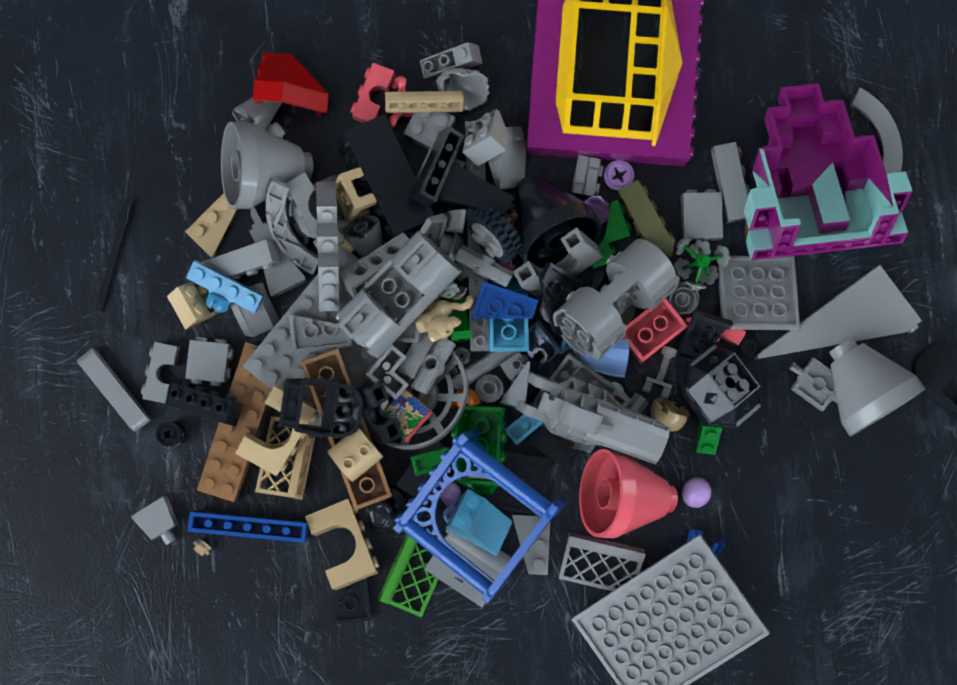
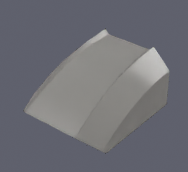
M264 283L250 286L251 289L264 295L256 313L235 303H230L245 336L255 337L273 329L280 321Z

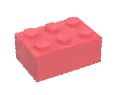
M665 298L652 311L646 309L627 324L626 334L622 339L629 340L630 352L639 363H642L688 326Z

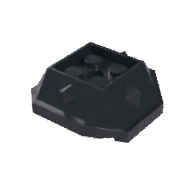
M714 344L686 366L682 395L705 426L735 429L761 407V386L749 372V367L742 363L735 352Z

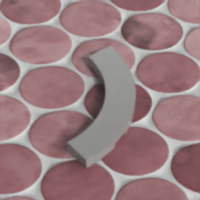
M859 88L850 106L857 109L874 125L880 145L882 146V161L886 173L901 172L903 150L897 126L884 105L869 92Z
M272 177L266 196V218L271 235L280 250L295 265L313 275L318 266V255L310 251L298 240L287 218L286 199L291 185Z

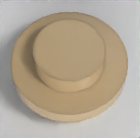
M202 539L193 542L195 545L193 549L201 556L203 554L207 556L210 554L211 547Z

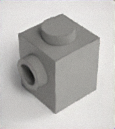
M518 352L501 363L500 367L511 381L521 372V366L528 358L525 353L521 355Z

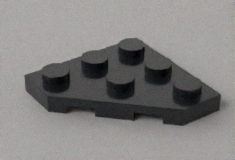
M546 262L539 278V283L551 330L561 336L563 332L559 326H555L553 314L567 302L566 298L573 290L576 292L580 287H593L556 265Z

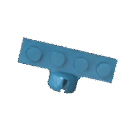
M197 260L193 261L186 277L209 291L206 305L211 309L212 306H215L214 310L223 313L228 310L230 303H235L256 313L264 297L263 294Z

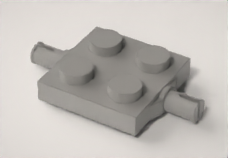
M811 358L803 369L795 364V362L791 364L792 366L789 369L798 374L797 380L791 387L792 391L820 411H824L832 401L837 403L832 372L828 367L815 358Z

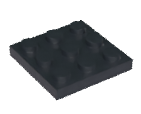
M506 451V461L503 462V465L545 497L551 459ZM501 486L495 489L493 495H486V500L497 509L537 515Z

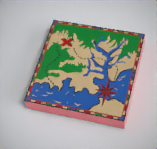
M405 389L397 400L394 399L383 411L390 418L396 417L402 433L401 438L406 442L409 441L433 413L408 389Z

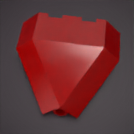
M263 52V62H260L258 76H255L253 101L255 104H263L264 101L282 102L313 110L318 117H322V113H327L328 99H331L329 94L292 54Z

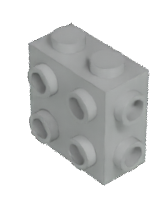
M196 337L195 341L190 340L185 379H191V383L194 384L210 381V385L221 386L222 383H227L232 374V369L229 368L230 360H233L234 349H231L232 345L226 344L227 340L215 339V343L207 342V338Z

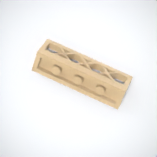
M462 91L385 92L386 113L463 112L464 98Z

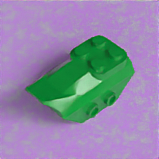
M465 406L460 420L455 425V428L452 429V440L457 434L476 428L481 432V435L478 437L480 444L493 458L503 465V462L506 461V451L504 450V443L507 442V431H505L506 408ZM463 458L457 460L459 471L465 472L467 468L466 461ZM472 462V468H471V469H472L473 471H476V470L478 469V467H477V466H473L475 463ZM472 475L456 479V483L464 485L476 494L493 495V492L499 486L494 481L481 476Z

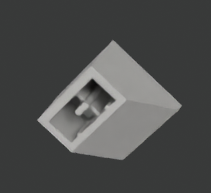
M497 109L484 114L477 121H472L467 127L462 153L477 166L507 150L509 134Z

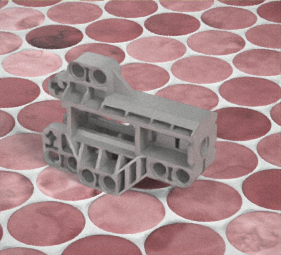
M530 372L527 382L535 387L551 392V394L544 392L539 406L528 404L519 399L516 409L529 417L543 421L550 433L584 445H602L656 464L661 458L669 438L670 427L649 416L622 407L606 390L572 376H568L566 381L560 383Z

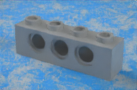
M401 233L386 244L378 247L372 253L361 258L358 262L339 273L343 287L354 298L405 245L409 238L404 233Z

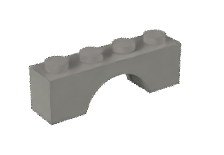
M303 173L286 183L291 185L287 197L289 201L294 200L297 206L294 209L299 218L304 217L307 223L303 225L308 234L313 233L316 240L313 242L318 249L317 220L310 213V202L316 191L306 173ZM337 229L339 247L345 241Z

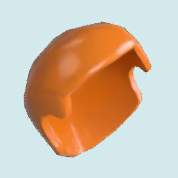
M460 389L454 394H463L464 389ZM468 389L466 404L469 406H479L481 401L478 394L473 389ZM452 402L451 408H460L461 402Z

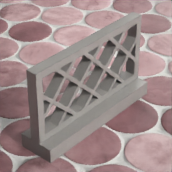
M569 532L559 579L613 591L618 588L615 585L621 586L620 582L628 577L631 579L633 574L636 576L640 573L646 553L642 548ZM570 547L579 548L582 554L572 559L569 554ZM596 552L601 559L591 564L586 555ZM614 556L617 557L620 563L610 568L605 560ZM584 557L589 566L580 571L575 562ZM629 561L638 562L637 568L630 573L624 565ZM604 562L608 570L598 575L594 566ZM573 564L577 573L572 576L564 575L565 568ZM622 566L627 574L617 580L612 571ZM592 569L596 577L592 580H585L582 574ZM611 573L615 582L610 585L604 584L601 578Z

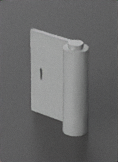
M445 530L447 535L444 539L494 580L512 558L502 550H499L498 555L495 556L452 531ZM434 555L432 556L424 570L480 607H483L485 604L481 599L483 594Z

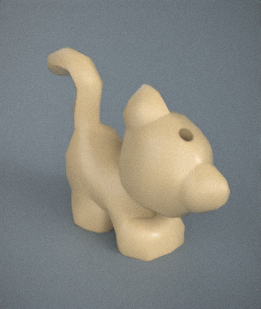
M468 295L466 301L462 304L457 302L450 303L445 300L432 302L422 312L423 314H420L415 319L416 329L419 333L427 332L432 342L449 337L454 328L460 325L461 321L454 316H448L452 310L464 311L469 309L473 304V297Z

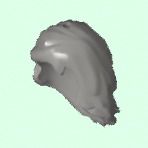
M450 68L443 71L436 80L438 91H462L464 98L463 110L471 111L473 108L483 105L490 94L488 91L490 85L487 84L488 78L478 70Z

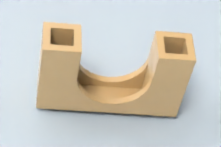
M275 383L265 400V404L280 412L284 387ZM303 398L300 424H308L309 421L313 423L318 414L316 412L317 406ZM292 429L290 436L285 441L269 444L246 432L235 454L277 476L279 471L283 472L287 467L288 462L286 460L288 456H293L298 448L296 443L299 438L303 439L306 434Z
M349 499L305 516L311 534L314 536L335 528H346L355 537L356 548L353 556L347 562L325 571L330 586L335 591L377 574V568L380 567L376 556L372 557L370 552L373 547L369 538L364 536L363 532L366 531L362 520L359 521L356 515L359 511L354 509L353 503Z

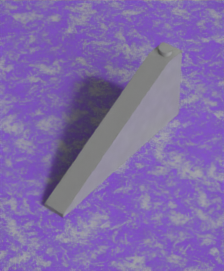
M879 265L802 320L799 330L787 331L753 357L756 360L840 345L850 338H853L856 342L905 332L910 334L918 328L917 324L922 320L881 265Z

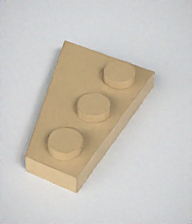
M223 193L185 232L211 258H214L238 209H231L228 206Z

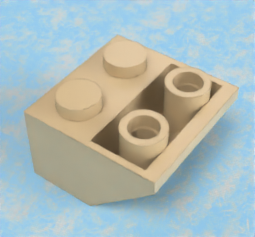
M193 281L178 286L167 296L185 330L221 313L214 310L215 306H212L211 309L206 305L209 291Z

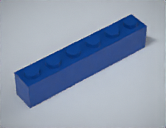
M191 511L188 523V532L302 543L307 541L309 529L307 521L204 511Z

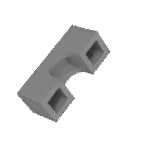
M154 342V346H151L149 357H151L150 365L148 364L145 370L147 379L146 383L142 385V399L166 403L171 384H166L162 381L160 372L167 365H178L181 347Z

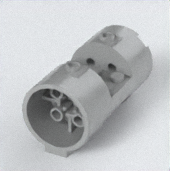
M418 230L335 318L339 320V326L352 340L364 348L368 347L367 352L379 358L461 273V270L435 243Z
M636 239L624 251H620L616 256L612 255L607 260L606 273L610 281L609 285L605 284L599 292L590 287H580L576 292L573 290L567 296V302L553 314L555 326H559L563 332L562 338L581 355L589 354L591 358L594 357L599 361L626 334L627 326L623 324L620 316L631 305L640 309L648 308L652 311L677 288L680 278L676 275L672 263L657 246L647 240Z

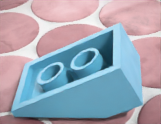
M489 318L490 352H529L528 319Z
M468 489L461 495L446 529L497 556L512 525V521L488 500Z

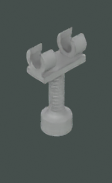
M667 346L662 347L661 353L664 355V358L660 365L658 376L656 379L646 376L642 391L649 393L652 384L656 383L663 386L660 397L668 399L672 385L665 383L663 379L670 359L676 357L678 350Z

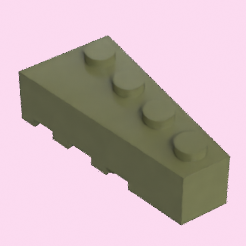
M639 180L618 189V198L624 206L628 219L633 218L634 220L632 221V226L636 235L641 234L642 237L640 239L651 242L668 259L672 258L675 239L671 232H667L663 217L658 216L656 204L653 200H649L647 196L649 194L645 185L641 186Z

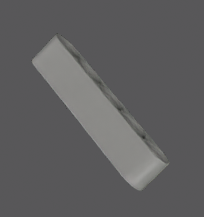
M91 348L77 359L81 368L134 432H137L151 420L147 412L94 348Z

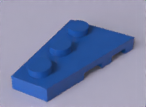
M483 281L471 318L533 319L539 300Z

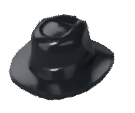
M389 486L392 497L358 509L359 518L363 521L365 527L377 533L395 531L393 529L397 524L394 522L401 512L404 513L407 510L405 497L395 487Z

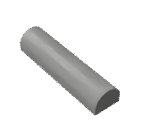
M489 352L466 367L468 385L518 352ZM461 372L451 377L456 391L464 389Z

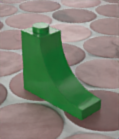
M465 295L459 300L447 298L445 300L450 303L457 302L462 304L465 302ZM452 310L449 317L454 316L461 323L454 328L450 335V341L454 343L470 342L471 330L468 323L467 310Z

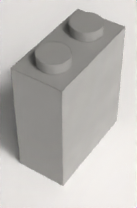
M715 189L705 190V193H697V190H686V193L681 195L682 239L691 237V241L698 239L701 241H720L723 238L722 192H716Z

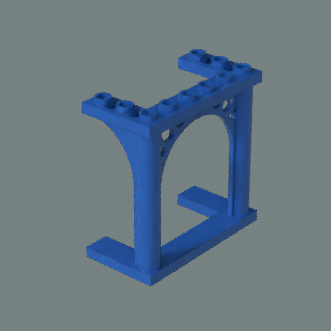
M475 428L456 435L452 441L453 447L450 451L447 449L440 457L442 462L439 466L435 465L429 472L431 477L427 482L424 481L417 489L419 491L418 495L408 501L406 504L408 509L398 515L394 521L397 524L393 529L398 533L404 531L482 593L483 597L481 599L488 604L501 591L510 579V574L549 522L558 515L568 499L560 496L551 503L493 458L480 444L478 437L481 435V432ZM459 458H463L466 461L467 468L465 472L459 471L457 467V460ZM472 462L475 463L473 466H477V467H478V469H477L476 471H473V470L471 469V468H472ZM451 466L455 472L452 477L448 475L451 472ZM464 476H481L494 481L541 518L495 580L453 548L444 539L437 525L436 508L440 495L451 482ZM437 485L441 486V490L437 489ZM427 500L432 501L431 507H426L423 505L429 502ZM424 511L431 514V518L428 521H421L419 518ZM431 524L433 526V531L431 532L429 527L427 529L424 527Z

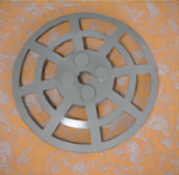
M454 351L450 354L452 359L445 365L443 374L436 378L428 394L420 393L417 398L431 411L436 406L437 401L447 402L438 417L432 413L428 418L431 423L420 427L415 433H424L434 428L438 435L431 440L415 445H409L410 439L408 442L402 439L401 444L391 442L386 445L402 450H415L427 447L445 437L460 420L468 399L469 386L465 367ZM400 364L394 372L409 384L406 389L413 394L414 391H417L411 387L415 379L399 372ZM456 365H458L463 378V394H454V385L449 372ZM445 377L448 384V394H439L437 384ZM452 402H461L455 418L444 429L440 422L448 414Z

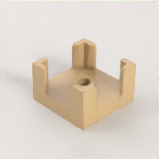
M361 167L341 173L336 179V200L347 223L368 215L369 211L365 208L371 207L377 202L374 194L371 193L358 197L355 191L354 180L364 175Z

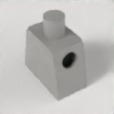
M162 496L131 516L151 540L161 536L166 545L176 540L171 529L178 525V521L167 496Z

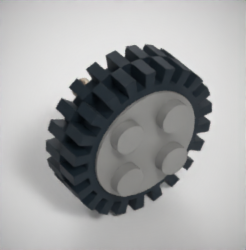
M481 205L466 219L472 238L481 244L480 247L482 249L485 248V252L490 257L496 258L498 262L507 264L522 250V242L519 241L520 237L515 235L517 232L514 229H511L513 221L519 218L516 212H513L507 218L504 216L501 218L498 211L495 212L492 207L489 208L487 205Z

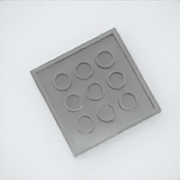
M730 256L728 266L723 267L721 264H718L720 313L722 318L733 321V326L729 330L800 329L795 256L754 261L750 260V256Z

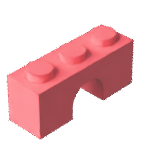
M372 63L371 68H367L364 76L366 81L364 85L361 84L358 90L359 99L357 103H353L351 108L354 120L364 123L379 117L381 107L371 102L370 98L377 90L389 92L395 77L394 70Z

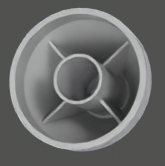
M229 122L226 125L221 147V176L225 199L231 209H250L266 201L272 177L287 183L306 173L308 178L311 179L313 174V158L310 152H303L300 146L248 122Z
M853 338L846 340L829 352L834 359L830 366L840 421L850 437L888 415L926 389L915 374L866 344L857 345Z

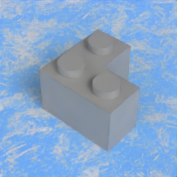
M392 344L364 372L374 382L383 381L386 392L396 400L409 385L394 372L406 356Z

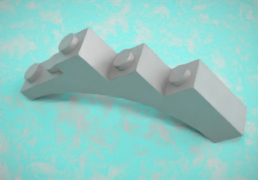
M336 181L316 182L319 311H339Z

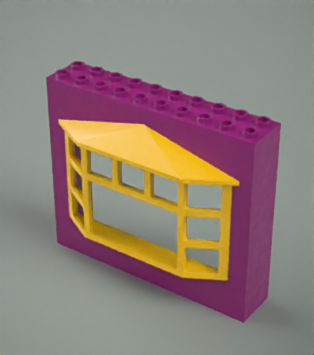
M537 0L526 155L578 158L579 155L604 161L622 160L630 163L684 167L690 161V158L693 157L694 147L690 145L691 139H694L695 127H692V122L696 117V108H693V104L697 100V89H694L699 77V70H696V65L700 60V51H697L698 44L701 43V33L698 30L699 25H702L703 14H700V8L703 7L704 0H661V7L639 6L638 0H632V5L611 4L609 0H603L602 3L580 0ZM580 8L631 12L625 97L573 93ZM637 13L660 15L658 38L636 36ZM636 43L658 45L656 69L634 67ZM633 74L656 76L654 99L632 98ZM573 100L595 102L592 127L570 125ZM602 102L624 104L621 129L599 127ZM631 105L654 107L650 131L628 129Z

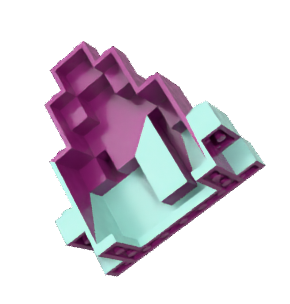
M819 83L781 87L778 96L779 106L767 108L764 121L769 141L767 146L758 150L752 170L757 187L750 189L744 208L749 229L746 244L750 260L903 243L908 230L902 212L912 193L906 171L886 173L875 136L861 135L855 137L844 101L829 100L824 102Z

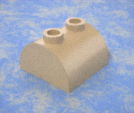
M360 427L352 435L344 437L327 451L332 460L351 482L355 481L383 458V455Z

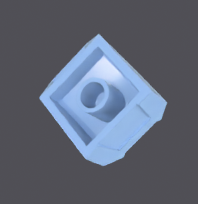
M621 339L599 361L594 357L591 358L589 354L585 356L580 354V360L597 372L625 378L629 356V340Z

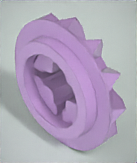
M622 160L611 162L604 171L605 183L611 189L618 191V189L633 182V168L629 163ZM615 169L619 173H624L622 182L619 179H613L616 175Z

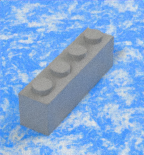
M736 142L713 146L711 155L719 192H722V208L725 222L731 223L746 220L744 208L748 199L747 195H749V187L744 182L745 168L740 163V158L742 157L741 149L737 147Z
M265 239L201 263L238 281L242 279L241 276L243 275L252 276L258 274L260 269H273L275 264L281 263L276 242Z

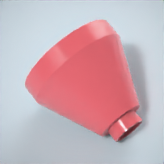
M600 449L586 463L580 482L579 506L583 524L594 537H619L664 517L668 512H673L677 506L678 495L676 488L625 453L616 450Z

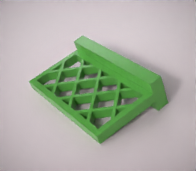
M407 534L378 598L383 603L391 604L422 617L438 578L432 574L428 575V572L424 570L427 577L416 581L413 571L421 567L425 568L428 562H423L420 554L427 550L425 548L419 550L417 542ZM418 554L422 564L411 568L409 560L412 556ZM410 572L414 582L403 586L401 578L404 574ZM428 580L430 584L429 590L421 593L417 584ZM415 585L418 595L408 599L405 589ZM403 590L406 600L399 603L393 601L394 594ZM420 598L422 601L420 610L412 609L410 601Z

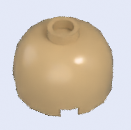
M657 397L651 405L650 417L670 427V432L681 429L688 420L689 411L683 406L679 409L675 406L676 402Z

